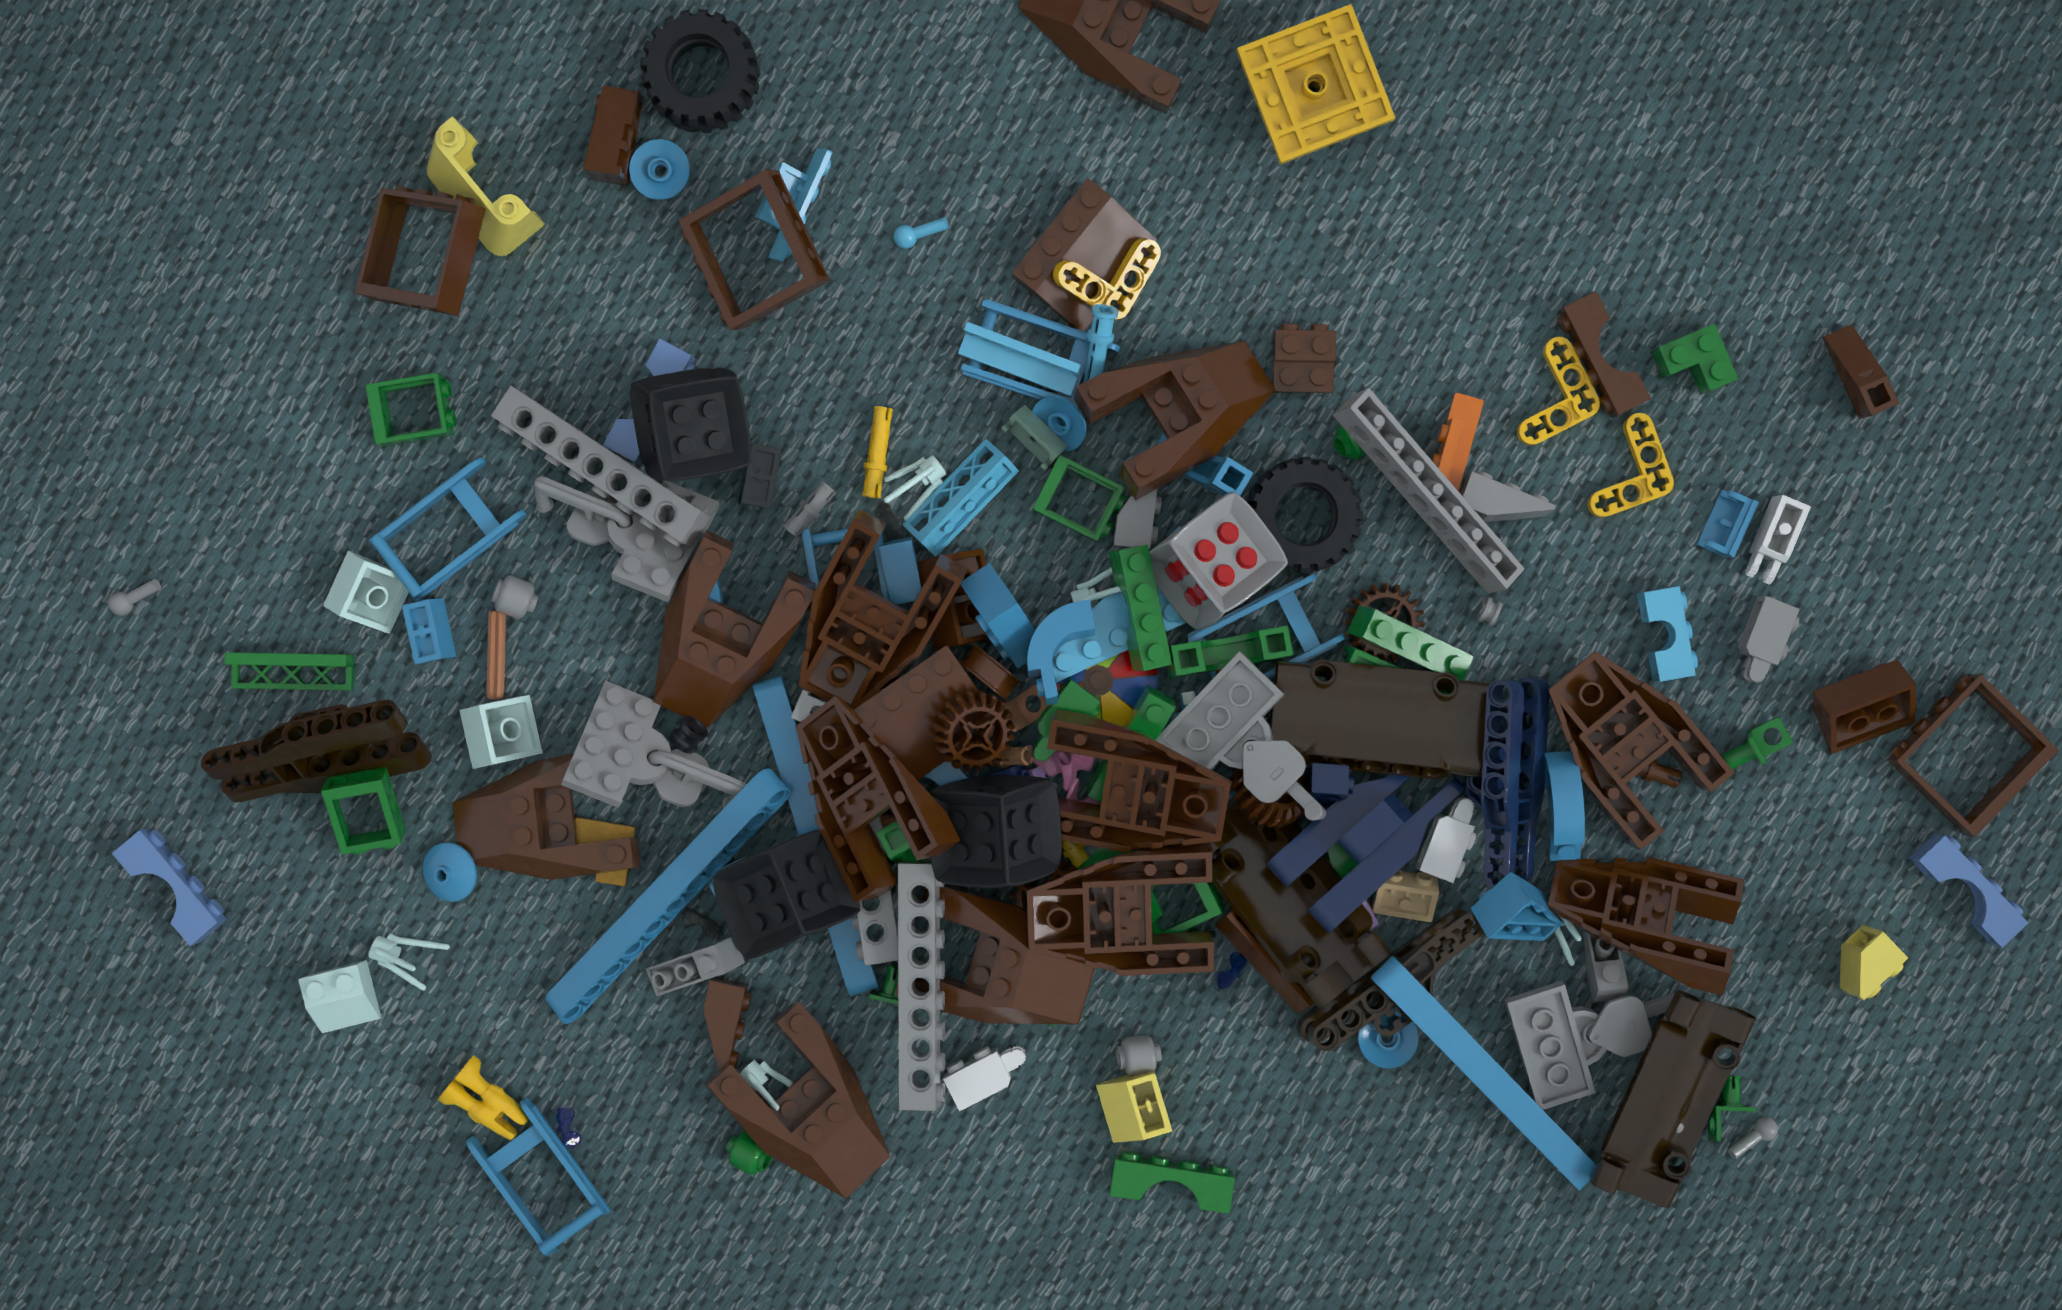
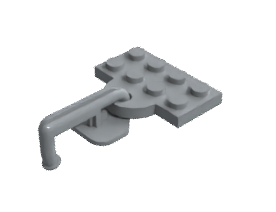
M542 476L537 477L534 482L536 508L539 512L546 513L553 508L554 502L549 497L576 507L567 522L568 534L573 539L590 546L610 542L614 549L622 554L611 574L613 581L665 602H669L705 531L709 528L719 509V502L671 482H662V485L711 516L692 547L683 543L677 547L663 538L666 532L659 527L653 531L639 522L642 516L635 511L629 515L615 506L618 500L611 495L605 499L593 490L583 493ZM642 501V506L645 507L650 502ZM674 509L670 510L667 513V523L671 522L674 519Z
M1239 651L1160 733L1156 741L1210 770L1220 761L1229 767L1243 769L1245 787L1262 802H1275L1287 791L1305 809L1306 818L1314 821L1323 820L1326 817L1324 807L1297 782L1306 768L1304 757L1289 742L1272 741L1271 727L1264 718L1268 711L1285 694Z
M606 680L561 783L562 786L619 808L629 783L637 785L653 783L661 799L680 807L692 806L697 801L703 784L731 795L724 798L723 808L747 784L709 768L706 759L697 753L688 754L679 749L671 751L665 737L652 728L661 705L654 703L650 698Z
M1562 980L1504 999L1533 1100L1542 1110L1596 1093L1588 1066L1598 1061L1607 1050L1621 1057H1627L1644 1051L1652 1034L1648 1018L1665 1013L1675 993L1644 1003L1636 996L1626 995L1608 1001L1600 1014L1596 1013L1593 1009L1583 1006L1571 1007L1566 986Z

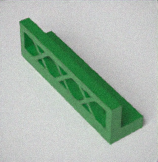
M225 652V665H232L231 689L354 690V654ZM240 665H251L259 675L250 683H240ZM258 665L268 666L264 670H262ZM275 665L282 666L289 674L281 683H274L267 675ZM288 666L298 667L292 671ZM304 666H311L319 674L311 684H305L296 675ZM318 666L328 667L324 671H322ZM334 667H346V684H334L327 674ZM262 677L267 681V683H257V682H258ZM293 678L297 683L288 682ZM323 678L328 684L317 683Z

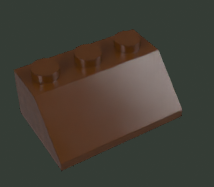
M983 549L944 555L968 568L963 580L986 566ZM939 556L917 561L921 587ZM961 585L932 634L934 650H940L946 645L949 648L989 639L975 618L980 613Z
M1898 659L1886 664H1880L1873 669L1851 675L1847 679L1831 685H1825L1813 691V709L1829 752L1834 754L1915 723L1916 683Z

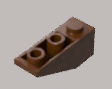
M1852 324L1822 337L1859 419L1873 416L1899 404L1887 375Z
M713 977L709 981L703 1011L717 1067L719 1070L728 1063L736 1068L739 1052L734 1051L736 1039L742 1040L745 1022H741L742 1011H748L752 993L747 992L748 984Z

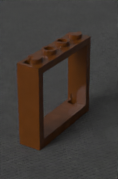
M764 170L678 220L682 227V236L690 245L695 255L694 262L697 268L703 272L708 283L707 290L711 297L716 300L720 309V318L728 326L729 330L744 329L830 281L779 170ZM762 188L804 279L741 313L700 223Z
M397 185L396 190L381 188L354 293L379 302L459 316L486 209L474 205L475 199L456 194V198L453 199L454 196L440 191H435L433 196L432 192L415 188L414 193L412 189ZM407 206L455 214L435 296L387 287Z
M1966 674L1954 683L1953 687L1955 690L1948 697L1943 696L1933 705L1932 709L1934 711L1927 719L1925 717L1921 718L1911 728L1913 733L1906 740L1898 741L1891 748L1890 751L1893 754L1887 761L1963 835L1975 837L2059 750L1981 674ZM1975 691L2032 748L1963 818L1906 760Z

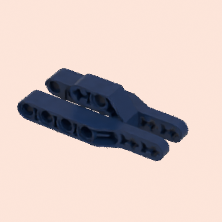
M1539 676L1520 678L1519 680H1496L1489 685L1486 696L1482 777H1467L1466 795L1483 811L1485 823L1483 879L1491 889L1501 881L1498 877L1494 876V871L1499 870V873L1503 874L1504 877L1513 872L1525 881H1529L1534 872L1536 825L1544 798V753H1547L1550 701L1547 690L1550 686L1544 678ZM1530 683L1533 685L1535 689L1533 697H1531L1528 693V686L1530 685ZM1505 686L1509 690V698L1507 700L1503 696V688ZM1528 713L1533 718V724L1531 727H1529L1526 722V717ZM1503 717L1506 718L1508 724L1506 731L1501 726ZM1526 744H1528L1531 748L1530 757H1528L1524 752V747ZM1524 773L1529 777L1530 783L1528 787L1524 786L1521 780ZM1525 824L1524 830L1520 831L1518 825ZM1504 829V835L1497 830ZM1517 836H1520L1521 839H1525L1524 845H1519V843L1517 842ZM1501 840V843H1504L1503 850L1496 846V841ZM1523 854V860L1519 861L1516 855ZM1496 859H1503V864L1500 865V863L1496 862ZM1515 866L1523 869L1522 875H1518L1515 872Z
M1389 774L1385 778L1354 785L1353 794H1348L1346 800L1340 797L1326 810V817L1323 820H1314L1278 852L1266 866L1288 887L1335 843L1338 842L1358 865L1308 910L1329 934L1418 853L1428 822L1466 789L1456 777L1414 815L1393 793L1410 776Z

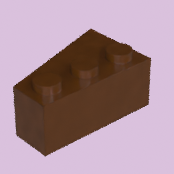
M603 85L601 94H597L595 102L596 117L591 127L590 142L583 170L593 181L623 186L630 185L629 166L635 152L643 96L639 91Z

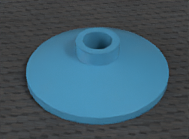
M655 139L642 144L634 152L630 161L629 173L633 185L642 195L654 200H666L678 195L685 188L690 176V164L686 154L678 145L668 140ZM659 167H665L667 172L665 176L658 177L656 170Z
M1050 395L1042 398L1035 404L1032 412L1068 446L1064 452L1072 451L1082 444L1086 436V422L1081 411L1074 403L1064 397Z
M444 842L435 845L426 854L423 862V875L427 886L434 895L450 902L462 900L470 895L476 885L477 870L473 858L466 849L456 843Z
M1395 1011L1396 1013L1394 1015L1401 1017V1015L1397 1011ZM1382 1015L1380 1017L1382 1020L1380 1025L1386 1027L1388 1025L1386 1020L1389 1017ZM1413 1021L1392 1035L1391 1040L1388 1042L1383 1041L1382 1035L1372 1030L1369 1024L1358 1032V1043L1362 1054L1369 1062L1381 1068L1402 1066L1413 1057L1418 1047L1419 1035Z

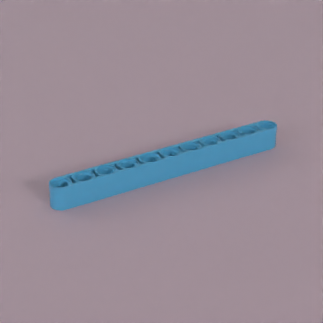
M779 675L754 683L753 689L781 780L790 791L788 802L800 836L811 831L820 830L814 816L818 811L815 796L810 795L808 783L811 782L808 764L803 763L796 730L798 721L791 718L794 708L788 689L785 688L787 686L784 677ZM852 918L828 928L850 997L879 988L877 974H874L876 973L874 965L865 966L864 960H858L856 942H861L860 930H854Z
M767 768L756 774L549 991L545 998L546 1002L563 1024H568L578 1019L701 891L712 877L723 868L786 802L790 791L772 769Z
M1391 956L1370 978L1580 1191L1590 1181L1597 1165L1396 958Z

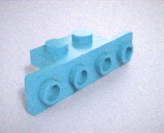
M816 149L805 174L784 162H779L776 170L780 171L804 224L807 217L805 214L807 208L818 195L819 188L817 186L820 179L828 172L831 166L830 157L832 151L828 149ZM764 194L755 218L780 230L768 258L783 262L792 252Z

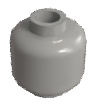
M508 575L504 580H498L491 601L495 603L494 607L497 612L521 619L527 611L533 613L539 596L534 595L535 588L533 583L513 575Z
M1147 1034L1124 1037L1121 1040L1120 1046H1116V1059L1119 1070H1124L1129 1076L1155 1071L1157 1061L1162 1060L1159 1043H1153L1152 1038Z

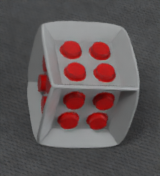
M1229 492L1220 497L1202 513L1184 524L1149 551L1156 585L1177 613L1196 630H1202L1212 625L1224 613L1246 601L1275 578L1288 564L1285 553L1275 537L1252 507L1236 492Z

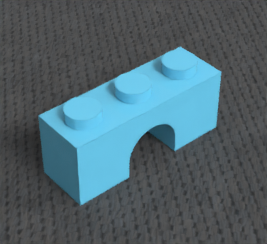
M1680 586L1637 593L1642 623L1658 621L1668 631L1666 645L1659 650L1647 652L1652 681L1662 682L1695 676L1698 660L1695 651H1691L1689 639H1692V627L1685 618L1684 609L1687 608L1685 593L1680 591Z

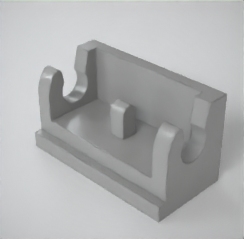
M803 689L791 718L802 722L819 709L817 706L821 707L828 701Z

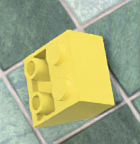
M1862 925L1841 945L1840 988L1843 992L1862 1000L1872 998L1881 990V984L1888 977H1894L1903 969V963L1908 957L1883 931Z
M1155 1071L1135 1076L1124 1075L1096 1084L1113 1143L1146 1140L1172 1132Z

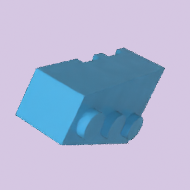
M989 563L963 580L960 585L980 613L975 617L1005 662L1011 659L1015 666L1020 668L1027 663L1028 648L1035 629L993 566Z
M1513 872L1506 875L1491 890L1482 893L1479 896V901L1471 907L1487 938L1544 941L1564 924L1562 919L1548 908L1549 897L1547 894Z

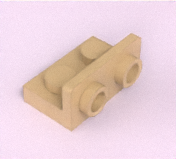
M1399 869L1375 891L1372 913L1432 922L1439 896L1437 877L1425 872L1413 873Z

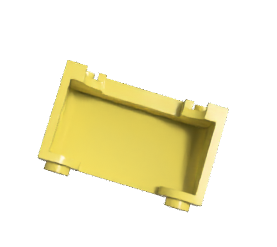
M452 116L436 131L426 168L427 175L440 192L454 196L453 199L456 198V194L475 199L474 205L486 209L478 238L494 255L506 256L542 228L545 223L536 212H532L515 195H503L493 203L487 198L467 173L476 165L472 152L478 142Z

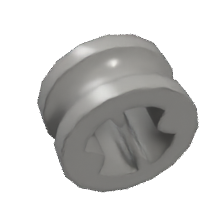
M1488 596L1477 615V621L1482 622L1484 620L1487 622V626L1492 627L1500 614L1503 603L1500 601L1494 603L1492 598Z

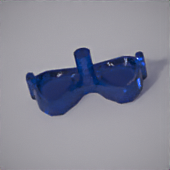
M1232 952L1230 955L1231 969L1229 971H1221L1215 974V981L1220 989L1225 990V988L1231 986L1236 977H1241L1240 972L1248 962L1241 953Z
M558 1108L556 1115L559 1124L558 1132L562 1134L564 1145L568 1149H574L582 1141L581 1134L570 1130V1124L575 1117V1111L569 1108Z

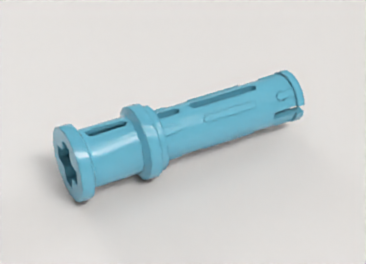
M1105 304L1092 306L1093 321L1091 329L1087 332L1090 345L1083 383L1104 371L1107 348L1114 340V334L1112 333L1114 319L1118 317L1119 310L1113 306Z

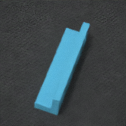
M970 322L966 323L964 328L965 336L958 352L960 356L1068 397L1072 396L1082 370L1081 364Z
M985 439L902 525L936 557L1019 470L1001 451ZM988 451L994 454L986 463L980 464V459ZM965 475H970V480L965 485L959 486V481ZM949 496V501L944 507L938 508L939 501L943 497ZM923 518H928V523L918 532L914 527Z

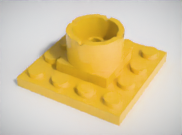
M1352 4L1236 49L1280 165L1395 120V115ZM1309 87H1314L1317 92L1311 91Z

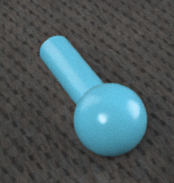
M946 217L914 228L909 225H901L894 231L893 239L898 247L909 249L915 245L917 239L949 229V224Z

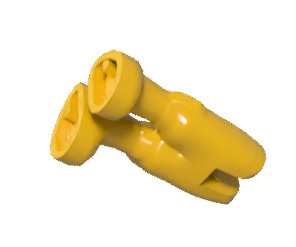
M473 1055L437 1100L444 1105L459 1106L467 1111L475 1123H481L500 1136L512 1140L517 1135V1130L504 1120L502 1116L506 1114L520 1125H525L529 1118L522 1107L506 1094L503 1088L488 1083L480 1075L481 1061ZM463 1085L480 1095L483 1101L472 1097L464 1089Z

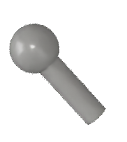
M153 579L129 593L117 592L113 594L108 602L109 609L119 616L129 614L133 609L134 603L161 589L159 581Z
M1770 1117L1759 1118L1754 1123L1753 1131L1728 1149L1729 1155L1733 1159H1737L1759 1141L1774 1139L1778 1133L1777 1123Z

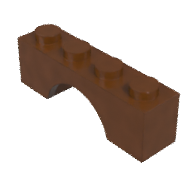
M1596 291L1558 311L1560 315L1557 318L1558 324L1565 334L1569 333L1573 341L1572 346L1579 360H1583L1587 368L1585 372L1592 386H1596L1601 396L1599 398L1600 406L1605 414L1610 413L1613 418L1651 399L1638 372L1616 370L1604 360L1599 349V336L1601 329L1610 317Z

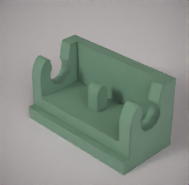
M1026 405L1017 410L1001 428L1004 433L1010 431L1043 463L1040 466L1043 471L1049 468L1059 455L1068 448Z

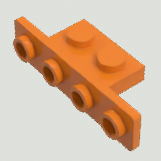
M1456 393L1453 396L1446 424L1441 425L1437 441L1440 442L1437 454L1434 453L1431 458L1432 462L1458 492L1484 403L1481 399Z

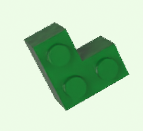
M1715 323L1650 351L1661 379L1689 367L1701 395L1738 380Z

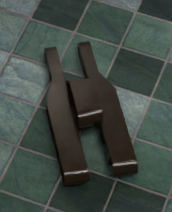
M387 699L350 708L340 704L295 714L289 722L279 724L258 739L208 751L201 759V768L212 779H224L221 786L222 791L231 801L237 803L283 792L321 793L327 777L387 767L390 777L418 771L430 763L432 754L417 733H402L408 725V720L397 705Z
M1452 910L1442 916L1414 938L1394 950L1392 954L1322 1009L1316 1006L1304 1014L1297 1022L1299 1036L1322 1051H1330L1367 1024H1369L1372 1030L1383 1036L1396 1034L1411 1023L1412 1020L1370 977L1393 956L1433 996L1434 973L1443 964L1483 935L1484 931L1475 915L1463 910ZM1361 985H1364L1363 987H1361L1360 989H1358V990L1355 992V989H1356L1357 987H1359V986H1361ZM1339 1003L1337 1006H1335L1333 1009H1331V1007H1332L1334 1004ZM1395 1011H1397L1401 1015V1017L1394 1015L1396 1013ZM1382 1015L1389 1017L1386 1020L1388 1023L1386 1027L1380 1025L1382 1023L1380 1018ZM1354 1019V1021H1353L1351 1024L1346 1025L1347 1023H1349L1351 1020ZM1311 1021H1315V1022H1313V1023L1311 1024V1026L1309 1027V1029H1308V1036H1307V1034H1306V1026H1307V1024H1308L1309 1022H1311Z

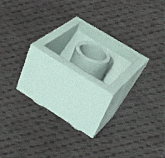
M348 551L323 606L338 616L390 634L409 591L391 568Z
M530 695L459 710L473 769L543 753Z
M367 960L309 974L298 979L305 1008L321 1033L381 1018Z

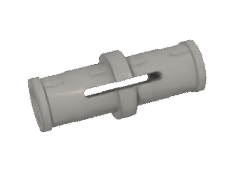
M821 481L805 501L801 500L799 503L800 507L784 523L783 527L798 538L814 518H819V512L836 495V492L825 482Z

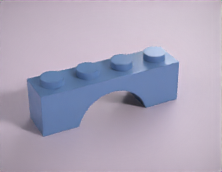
M660 338L646 363V367L653 376L696 369V365L693 364L695 358L692 355ZM616 419L603 446L640 464L642 460L633 419Z
M150 828L139 830L112 853L113 856L131 877L148 873L157 875L167 881L176 897V911L171 925L189 946L200 943L227 920L223 915V907L216 900L208 898L203 892L205 889L203 883L197 877L190 876L184 869L185 863L182 858L176 853L171 854L164 845L166 843L165 838L157 830H151Z
M1934 833L1909 859L1929 880L1942 882L1958 878L1966 883L1975 899V912L1971 924L1991 945L2003 948L2028 924L2021 916L2024 913L2023 910L2012 900L2007 901L2000 894L2003 891L2002 888L1991 878L1986 879L1980 873L1982 867L1969 856L1966 858L1959 851L1961 845L1952 836Z

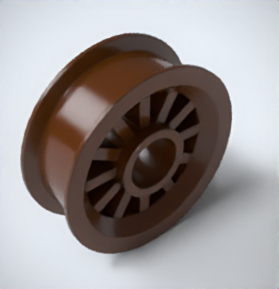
M972 642L973 649L963 661L958 660V662L1009 703L1010 701L1007 698L1018 683L1021 685L1024 683Z

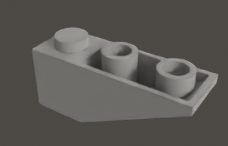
M1480 471L1476 473L1471 472L1465 478L1459 492L1484 522L1546 517L1556 508V505L1549 503V500L1542 495H1529L1520 491L1521 488L1515 484H1502L1492 480L1493 477Z
M1157 489L1137 500L1132 495L1116 517L1114 547L1129 548L1148 544L1150 550L1151 544L1156 545L1158 527L1153 526L1154 514L1160 515L1162 497L1157 496Z
M1583 930L1587 977L1592 1002H1608L1625 996L1629 986L1621 951Z
M732 936L648 967L646 971L657 997L725 974L744 964L745 961Z

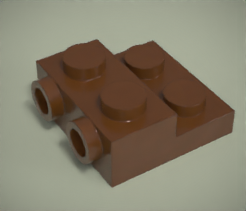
M1282 324L1281 330L1273 332L1272 385L1276 389L1275 393H1333L1336 331H1329V325L1325 324L1311 325V330H1299L1298 324Z

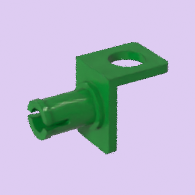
M1776 717L1748 731L1747 742L1728 752H1724L1723 757L1732 770L1754 758L1760 760L1763 765L1767 763L1766 756L1792 744L1793 740L1781 718ZM1767 729H1778L1782 734L1780 742L1777 744L1766 743L1763 734Z
M887 965L883 991H879V993L870 991L869 999L898 1005V998L894 996L898 984V970L896 979L893 978L896 966Z
M1728 1076L1723 1086L1722 1103H1719V1106H1714L1708 1119L1709 1141L1721 1142V1111L1756 1112V1107H1744V1104H1741V1076Z

